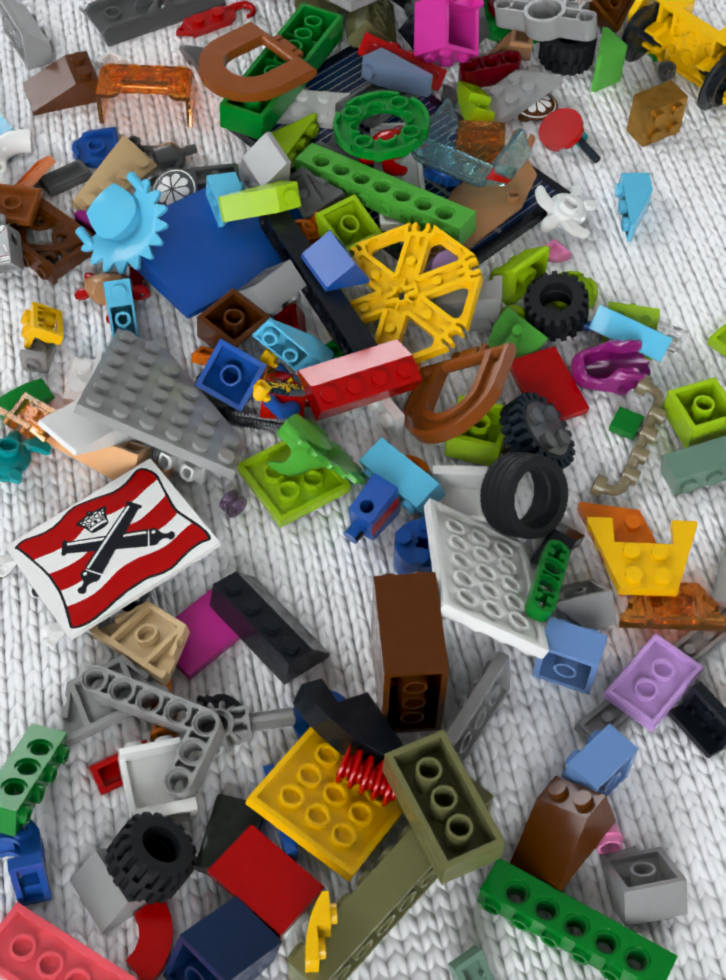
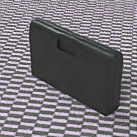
M217 794L198 853L197 864L194 866L196 871L207 874V870L251 824L260 831L264 818L245 804L246 800Z

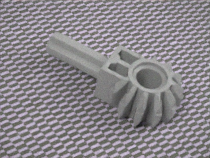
M220 701L219 708H214V705L210 702L207 704L209 709L218 714L222 723L227 725L224 738L216 755L219 754L220 747L223 746L225 751L230 753L232 751L231 742L235 745H240L241 742L252 741V732L293 726L296 723L295 711L291 707L249 714L248 705L238 707L232 705L226 710L225 701ZM206 723L202 727L201 732L207 733L212 731L211 728L216 723Z

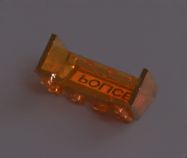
M114 63L104 65L100 69L96 89L99 123H104L108 98H114L120 93L168 95L174 101H185L187 127H192L197 82L192 70L185 66Z

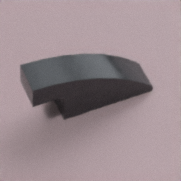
M322 678L301 684L293 705L315 732L341 754L345 755L351 744L350 755L361 749L362 761L373 755V766L375 767L382 760L384 761L385 753L404 746L368 692L337 702Z

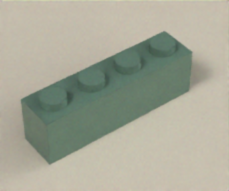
M726 436L662 455L660 472L673 496L691 493L695 489L708 485L713 486L726 480Z

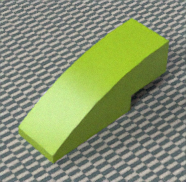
M458 80L457 96L464 120L469 126L490 131L496 114L489 107L492 98L479 86Z

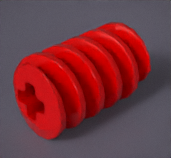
M350 744L336 771L335 783L340 784L347 778V789L351 790L356 784H359V795L362 796L369 789L371 790L370 801L373 802L381 795L382 807L385 808L391 801L394 802L396 796L382 771L384 761L382 760L374 767L373 755L362 761V750L359 749L353 755H350Z

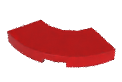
M156 901L154 904L144 905L133 914L139 927V939L135 950L126 959V964L139 980H157L164 971L171 956L174 935L171 914L166 902L159 904Z

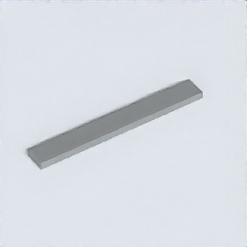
M718 607L673 645L698 663H701L726 642V608ZM605 700L575 724L574 730L587 741L588 737L596 729L602 731L610 723L615 729L620 731L633 719Z

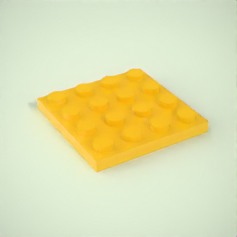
M310 726L248 796L245 804L350 882L404 812L397 798L384 808L382 807L381 795L372 802L370 801L371 790L368 789L361 796L359 795V784H356L349 790L347 789V778L340 784L335 783L336 771L344 755L335 750Z

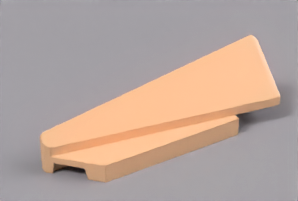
M47 433L46 441L52 447L112 480L151 458L152 453L151 447L130 441L74 456L51 435ZM152 460L158 467V462ZM158 467L169 480L174 467L168 470Z

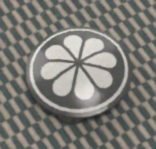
M174 168L159 175L153 184L152 191H161L162 195L157 204L167 206L199 191L200 187L190 172Z

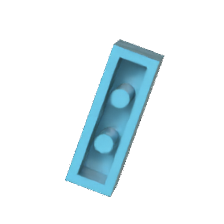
M382 437L359 460L364 469L363 473L367 476L368 480L376 473L398 487L400 505L410 515L416 513L421 518L424 517V505L429 498L440 502L445 496L439 482Z

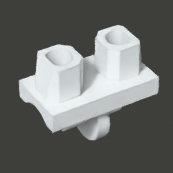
M165 451L160 453L158 467L165 470L174 467V471L178 472L181 478L187 482L194 480L203 484L206 481L207 469Z

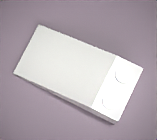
M79 399L43 417L37 424L74 456L137 440L73 413Z

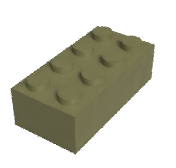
M444 729L385 753L382 771L441 885L501 859L506 842Z

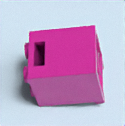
M484 0L416 1L414 4V57L421 58L426 63H440L441 67H452L453 63L468 62L470 58L479 56V8L483 6Z

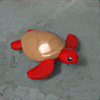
M130 267L129 277L117 272H104L96 275L90 272L85 273L84 288H79L74 296L77 300H85L90 297L96 303L106 305L102 282L126 278L130 279L134 300L149 298L150 292L143 285V276L133 267ZM107 315L105 319L106 322L109 323V317Z

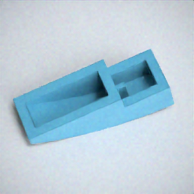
M599 305L589 326V329L612 340H641L642 348L637 352L658 362L662 361L673 339L602 305Z

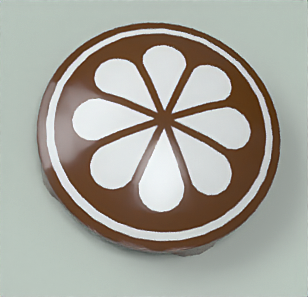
M548 93L520 113L517 118L522 122L530 120L543 121L547 115L557 110V101Z

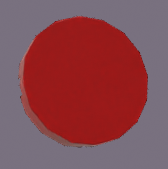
M557 109L543 119L539 126V139L547 150L558 152L560 151L559 149L563 148L567 150L581 139L584 133V121L581 115L574 109Z

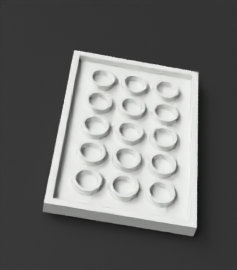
M429 498L424 505L432 572H436L441 615L448 620H455L464 624L475 632H482L491 636L499 643H506L516 647L524 654L534 655L543 659L549 652L543 622L533 620L525 611V602L533 579L526 543L512 536L502 534L480 521Z

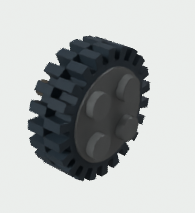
M526 392L502 408L499 424L503 427L500 430L501 434L507 435L504 439L505 444H511L510 447L502 451V456L511 452L540 454L554 460L562 470L574 461L575 450L572 447L575 446V443L570 439L572 436L571 431L565 429L568 424L565 420L561 422L559 419L561 413L554 409V405L551 402L546 405L545 397L541 396L539 398V395L535 392L533 394Z

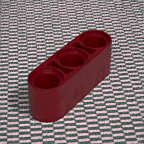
M504 51L470 58L468 62L460 63L458 80L477 85L480 88L495 85L510 73L520 70L522 56L516 51Z

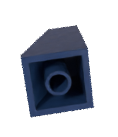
M235 896L179 935L163 976L166 980H255L274 961L282 941L272 929L268 928Z

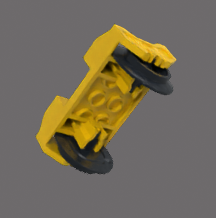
M635 0L628 12V24L622 35V41L628 45L625 60L627 62H634L646 53L649 55L650 52L656 55L657 60L661 63L663 61H671L676 65V73L701 88L697 99L699 109L707 111L721 105L726 107V26L719 31L693 15L695 0Z

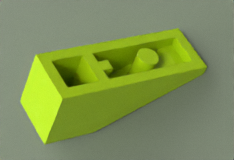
M280 180L218 197L222 222L279 213L301 207L296 181Z

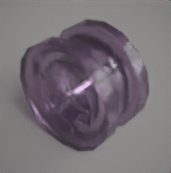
M233 489L223 496L219 507L226 511L230 518H233L245 509L247 499L241 496L238 490Z

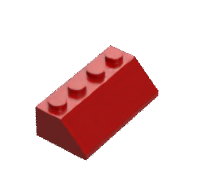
M398 339L297 371L316 421L415 390L422 380L412 354Z

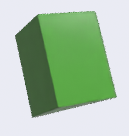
M603 27L591 88L592 92H597L621 80L628 45L608 27Z

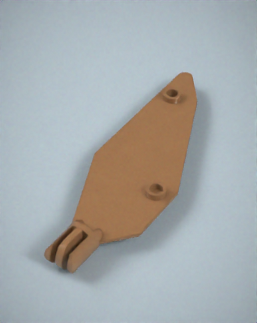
M515 130L504 152L452 190L448 200L476 211V230L463 244L467 249H470L522 209L537 177L534 168L527 158L535 142L533 134H530L526 141V132H520L518 135L517 130ZM495 167L497 172L512 180L507 184L485 178ZM436 245L430 250L424 273L427 272L426 270L431 258L437 253L446 250L444 247Z

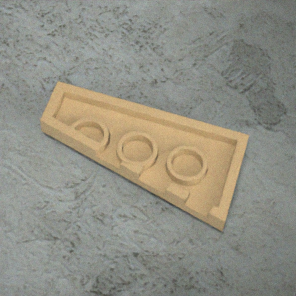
M123 135L72 200V207L76 211L88 210L95 198L113 183L129 192L134 187L126 178L128 173L134 171L143 181L157 171L158 165Z

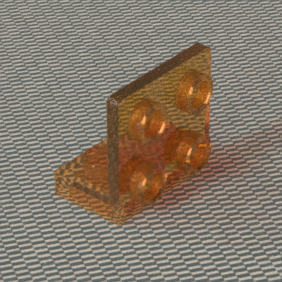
M458 120L456 162L458 164L503 166L505 163V122Z

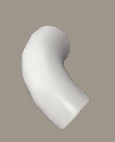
M31 129L12 130L0 135V175L6 171L7 161L10 157L33 152Z

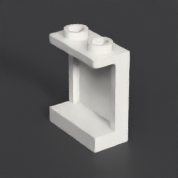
M432 465L431 477L440 483L445 493V496L439 503L490 526L483 516L480 502L481 484L487 473L488 466Z
M165 735L156 738L155 742L142 744L141 741H134L125 744L123 748L119 749L118 763L130 819L137 813L141 815L143 812L148 811L152 815L157 812L161 813L165 818L169 816L174 819V822L196 817L198 807L195 797L176 801L164 786L165 775L180 746L182 737L173 738L172 735ZM179 780L175 784L174 790L180 791L185 789L188 785V780Z

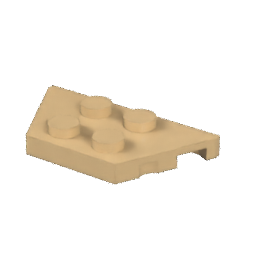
M149 601L136 606L131 611L114 616L116 622L100 629L98 625L89 629L95 639L119 655L125 656L135 666L143 669L165 686L171 679L190 634L186 624Z

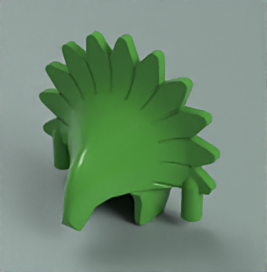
M296 413L289 417L278 430V436L291 448V455L285 462H268L273 470L283 475L295 476L312 469L328 468L329 470L334 469L343 479L348 478L354 484L360 483L363 485L367 476L361 472L363 469L353 461L354 458L344 452L340 444L331 441L327 433L310 418L306 420Z

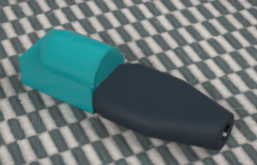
M584 132L576 146L580 147L594 163H597L601 157L586 142L588 135Z

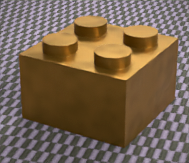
M672 80L634 94L626 131L642 147L679 133L688 95Z

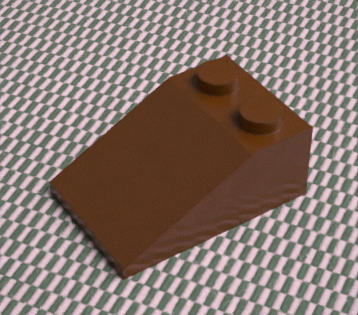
M87 51L64 55L22 83L34 116L101 101L99 79Z
M555 776L537 797L510 864L562 891L616 822L606 795Z

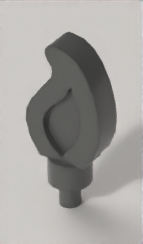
M444 85L441 101L453 110L456 108L455 105L458 101L457 92L451 86Z

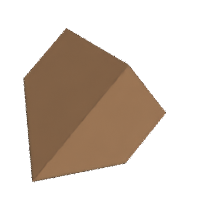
M511 30L487 55L504 51H516L521 54L523 61H530L533 40L523 31Z

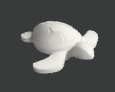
M578 184L573 185L571 194L560 193L552 198L547 194L542 185H539L535 190L538 204L547 211V216L540 225V229L546 233L559 228L565 229L569 234L579 238L589 237L590 231L580 226V224L586 219L587 210H596L599 204L593 200L584 201L580 197L582 189Z

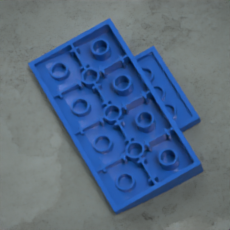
M206 188L167 205V212L159 219L168 223L169 227L157 233L164 241L163 246H151L154 259L149 260L141 256V269L136 271L189 319L205 311L231 289L239 290L262 271L282 263V261L263 233L259 216L229 221L224 227H218L206 197ZM298 208L288 210L294 220L304 219Z

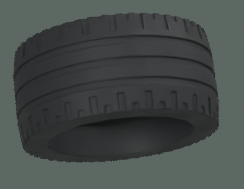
M511 452L500 456L490 465L481 484L480 502L485 520L492 528L508 536L522 539H540L556 529L566 511L568 483L564 471L554 460L540 454ZM529 471L534 483V496L529 510L524 517L519 519L515 509V493L518 483L524 474Z

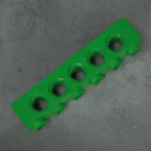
M503 859L496 860L480 888L477 902L481 904L484 910L493 915L500 914L511 920V924L521 931H530L536 934L549 947L561 948L568 952L576 962L582 965L589 964L600 970L602 976L608 980H667L678 957L674 953ZM517 894L523 901L520 903L512 902L507 895ZM546 910L551 914L552 918L543 919L537 914V911ZM567 927H577L582 935H571L567 931ZM605 943L611 948L612 952L604 953L598 949L596 944ZM633 959L638 961L642 969H632L628 965L627 960Z

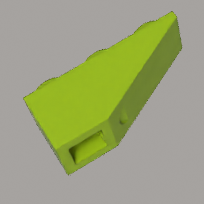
M312 113L272 132V135L291 161V167L296 165L295 158L308 147L312 138H316L318 135L317 113Z

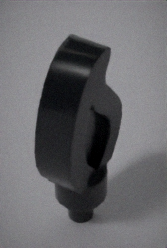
M217 694L214 697L198 695L197 701L202 702L204 707H207V704L210 702L214 705V708H219L220 701H225L226 710L232 705L236 707L242 706L236 699L226 694Z

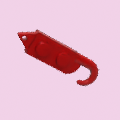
M237 1L226 6L221 5L199 14H194L183 19V24L176 30V36H192L197 38L230 26L236 19L235 12L242 9L251 11L247 15V18L250 19L256 14V7L248 1Z

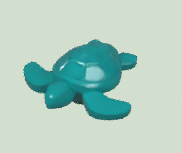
M15 429L9 432L4 438L0 439V482L10 481L11 483L20 484L22 482V473L31 463L30 453L37 452L50 455L52 452L51 445L46 440L34 436L22 442V435L18 430Z

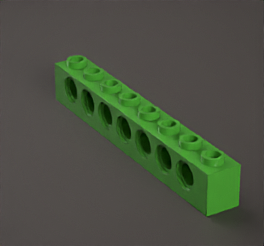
M311 143L295 158L296 171L304 167L314 175L321 177L345 192L347 196L344 198L355 194L364 207L403 224L411 222L413 225L414 222H417L420 231H423L426 228V224L430 223L432 230L433 225H436L463 245L476 230V211L315 143Z

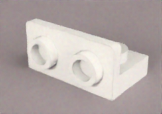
M97 351L95 360L73 358L63 394L64 405H68L81 397L104 354L103 351Z

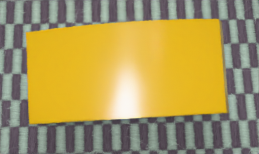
M329 891L321 892L308 923L305 944V973L319 972V960L326 959L325 937H331V925L337 924L336 903H330Z

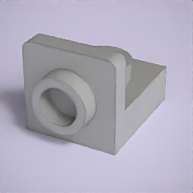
M33 340L30 349H21L19 352L22 370L48 374L56 353V345Z

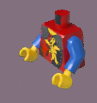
M266 348L260 360L271 366L272 369L268 368L265 381L259 379L253 386L254 398L257 401H261L260 418L282 420L288 419L296 413L304 418L305 409L310 407L299 376L290 373L282 362L278 363L276 361L278 357Z

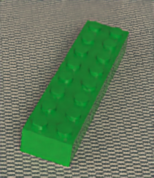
M302 2L276 35H281L283 39L296 46L297 50L300 49L303 52L301 59L318 70L342 39L343 15ZM265 47L243 76H259L286 62ZM308 82L283 95L261 102H237L224 98L219 104L220 127L259 140L266 132L272 130Z

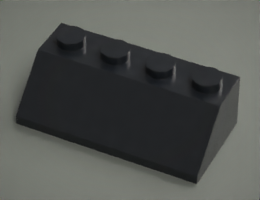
M235 571L213 584L209 606L284 685L330 656V653L256 577Z

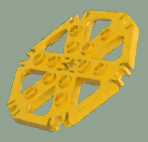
M410 222L356 243L358 249L353 246L350 248L354 254V259L370 279L369 283L365 285L374 292L349 302L364 325L380 319L374 337L378 345L396 339L402 344L408 322L411 320L434 339L433 344L429 348L412 354L417 364L450 352L448 346L455 348L456 345L451 338L454 335L464 338L465 335L461 328L469 332L484 280L480 268L472 270L474 267L479 266V262L474 253L436 225H433L432 230L430 223H427L426 228L420 231L417 222H414L413 225ZM398 242H404L395 273L373 257L374 253L379 249ZM436 245L444 247L458 258L455 262L424 273L430 250ZM461 288L468 290L463 312L458 318L451 317L430 301ZM404 292V299L400 300L399 294Z

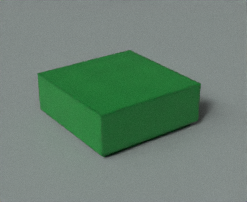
M619 407L608 431L634 440L645 416Z

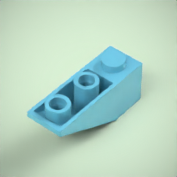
M621 173L619 183L615 184V197H619L618 214H622L621 230L625 232L627 242H631L649 207L653 191L650 173Z
M130 279L102 282L112 338L118 328L130 331L139 337Z
M271 318L252 334L255 339L296 372L300 369L333 359L334 352L315 336Z

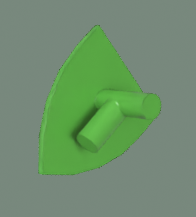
M507 307L492 327L488 345L492 348L510 342L514 343L516 346L515 359L537 352L547 341L548 337Z

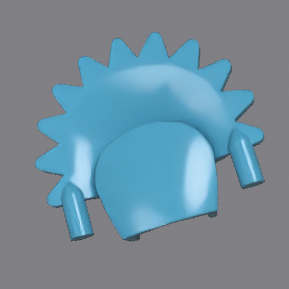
M134 171L126 176L127 180L136 189L134 195L113 183L103 190L88 208L86 213L96 235L91 237L83 226L78 227L75 231L84 243L81 250L84 252L93 251L90 263L96 265L103 261V271L109 273L115 265L118 273L122 275L126 273L128 264L135 270H140L141 256L149 260L154 259L151 246H163L164 241L157 233L169 227L168 223L159 219L168 210L167 206L157 204L162 195L161 191L154 190L149 192L150 180L144 179L142 181Z

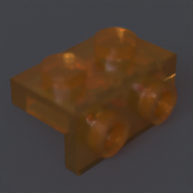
M24 392L10 412L0 407V414L4 417L2 422L14 431L19 427L18 432L31 441L35 437L45 443L50 435L37 424L43 417L57 411L26 392Z

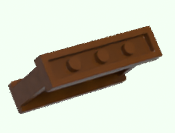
M42 198L33 226L9 224L10 227L20 233L24 266L30 267L42 280H47L52 285L58 283V279L92 256L93 251L84 252L81 250L84 243L75 233L76 229L81 225L44 198ZM51 229L53 231V244H29L27 242L28 230L44 231ZM86 229V231L91 235V237H93L94 234ZM58 237H62V238H63V239H60V240H61V243L58 242V240H57ZM61 254L63 258L55 263L57 260L56 255ZM47 259H53L55 264L53 265Z

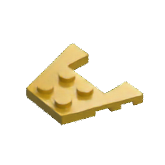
M587 517L586 528L594 538V545L597 551L601 552L605 561L604 566L618 594L677 596L698 525L697 521L672 520L670 524L672 544L615 542L613 518Z

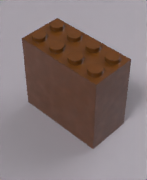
M417 571L412 574L395 575L393 573H386L381 576H373L370 642L377 707L395 733L441 730L449 666L436 572L426 573Z

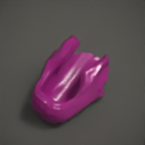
M609 340L575 354L571 360L572 378L582 388L624 396L629 390L636 388L638 381L643 380L646 375H651V370L648 366L650 362L644 358L643 354L637 352L642 348L641 340Z

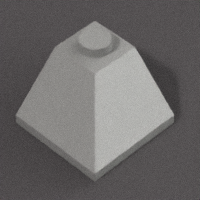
M594 579L561 586L556 608L586 629L592 628L603 632L608 629V626L617 625L613 591Z

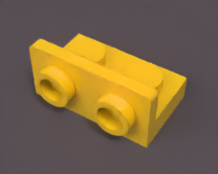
M32 301L29 310L25 309L23 311L20 323L23 324L21 337L24 338L25 348L30 349L35 337L44 343H53L60 346L64 338L62 311Z

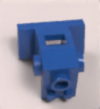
M30 819L27 825L23 824L16 837L0 833V858L14 856V858L7 859V866L17 902L27 906L52 900L44 845L40 830L36 824Z

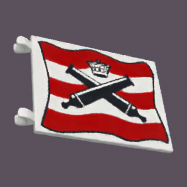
M149 458L6 545L5 549L9 554L0 556V577L8 575L16 565L19 567L57 621L40 629V634L46 645L53 646L64 634L67 635L70 641L77 638L219 548L221 543L152 459Z

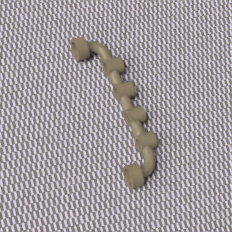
M646 375L643 380L638 381L634 392L643 397L646 392L651 394L654 399L653 404L646 416L644 425L639 432L637 441L630 453L618 484H607L608 477L601 474L597 475L589 493L600 498L602 493L609 496H618L624 493L630 484L636 485L642 472L637 469L638 464L644 465L650 454V450L645 447L647 443L653 445L659 432L654 426L656 423L661 425L667 414V410L663 409V392L659 387L651 383L653 377Z

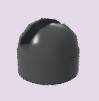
M663 61L658 66V75L664 81L672 80L676 74V65L671 61Z

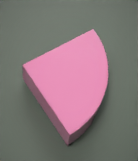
M554 239L546 244L550 248L548 262L559 263L571 259L572 253Z

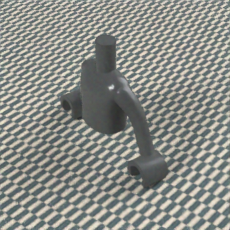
M137 136L128 137L141 151L151 152L152 158L158 165L157 168L159 170L173 167L172 169H182L186 162V156L198 152L195 144L181 148L176 143L170 141L161 145L150 146L141 145V140ZM154 175L151 177L150 182L152 187L155 180L159 177V175Z

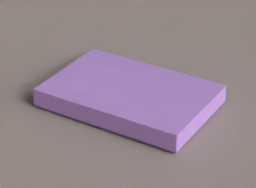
M655 633L604 691L603 698L653 733L670 710L702 674L705 667Z

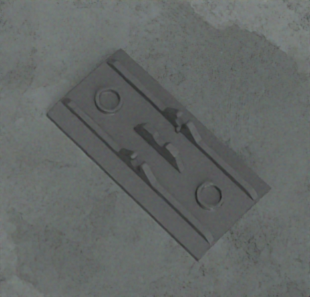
M97 0L79 6V8L99 31L107 46L110 47L183 22V19L194 14H199L221 5L226 6V2L224 0Z

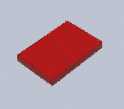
M555 346L513 360L510 373L521 393L531 392L533 394L535 392L539 395V398L541 396L545 397L546 405L551 402L554 405V409L561 413L559 417L561 422L588 413L589 406Z
M252 824L207 870V875L232 897L237 896L268 928L275 932L279 939L284 936L325 889L319 881Z

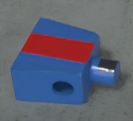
M375 473L348 509L350 526L345 530L344 536L354 544H357L363 535L370 540H375L400 513L398 487Z

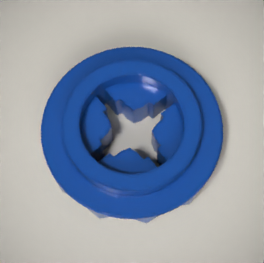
M430 165V167L424 168V177L436 184L456 187L461 182V177L452 169L439 165Z

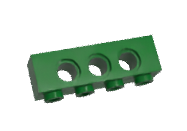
M31 723L0 769V833L16 837L23 824L27 825L29 823L33 808L36 804L42 802L46 787L49 783H54L58 768L68 760L70 746L66 745L67 732Z

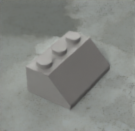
M0 0L3 31L26 68L31 70L53 63L52 53L55 52L54 45L51 39L46 38L44 28L38 26L34 13L31 14L25 5L15 0Z

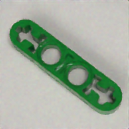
M549 540L541 551L525 602L527 615L538 622L548 620L558 601L570 558L569 548L561 541ZM546 568L550 569V570L553 571L555 574L549 572ZM540 585L546 587L550 592L544 590Z

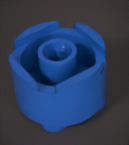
M425 516L405 523L395 534L393 566L397 574H412L417 571L432 572Z

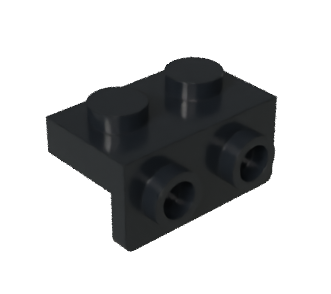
M700 681L692 686L680 705L670 710L668 716L707 758H711L726 749V708Z

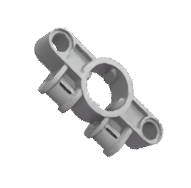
M496 0L494 2L496 25L500 28L523 31L532 40L550 41L557 38H566L588 42L595 40L598 36L597 14L589 10L590 6L586 1L577 3L571 0Z

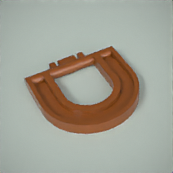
M252 22L212 40L204 47L199 56V74L203 84L214 94L237 102H261L276 98L315 78L317 70L301 59L303 52L300 49L297 50V47L283 39L279 34L271 37ZM262 45L286 62L262 75L254 77L236 75L225 67L231 60Z
M510 342L492 348L486 343L481 345V347L476 346L461 352H454L449 360L421 367L419 373L422 380L417 388L410 392L403 412L405 415L404 425L407 430L422 443L436 444L453 439L478 423L494 406L503 390L516 355L514 343ZM480 365L474 383L464 399L449 410L434 413L448 374Z

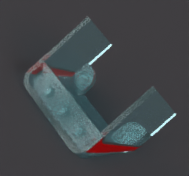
M448 98L444 100L431 117L430 132L425 142L411 152L415 161L474 187H496L508 184L532 154L522 128H518L492 164L458 151L454 142L448 139L460 124L451 100Z

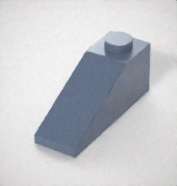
M384 48L377 49L363 56L362 78L384 88L424 97L431 95L433 75Z

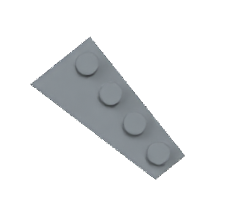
M502 275L493 276V280L483 281L469 331H492V327L499 318L502 299ZM461 288L430 301L451 317L458 318L463 312L468 290ZM404 292L399 294L400 300L404 299ZM409 320L407 327H418Z

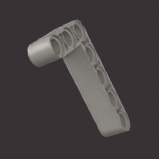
M92 665L86 668L81 674L80 681L85 691L93 700L184 736L165 775L164 786L176 801L195 797L224 738L225 727L218 714L212 709L105 667ZM97 679H104L101 686L92 688V684ZM131 690V694L127 698L119 699L122 691ZM159 700V704L155 709L146 710L149 702ZM187 711V715L183 720L174 721V717L178 712ZM206 723H216L212 731L207 733L201 732L202 727ZM193 751H202V755L198 760L188 761V757ZM179 780H188V785L185 789L180 791L174 790L175 784Z

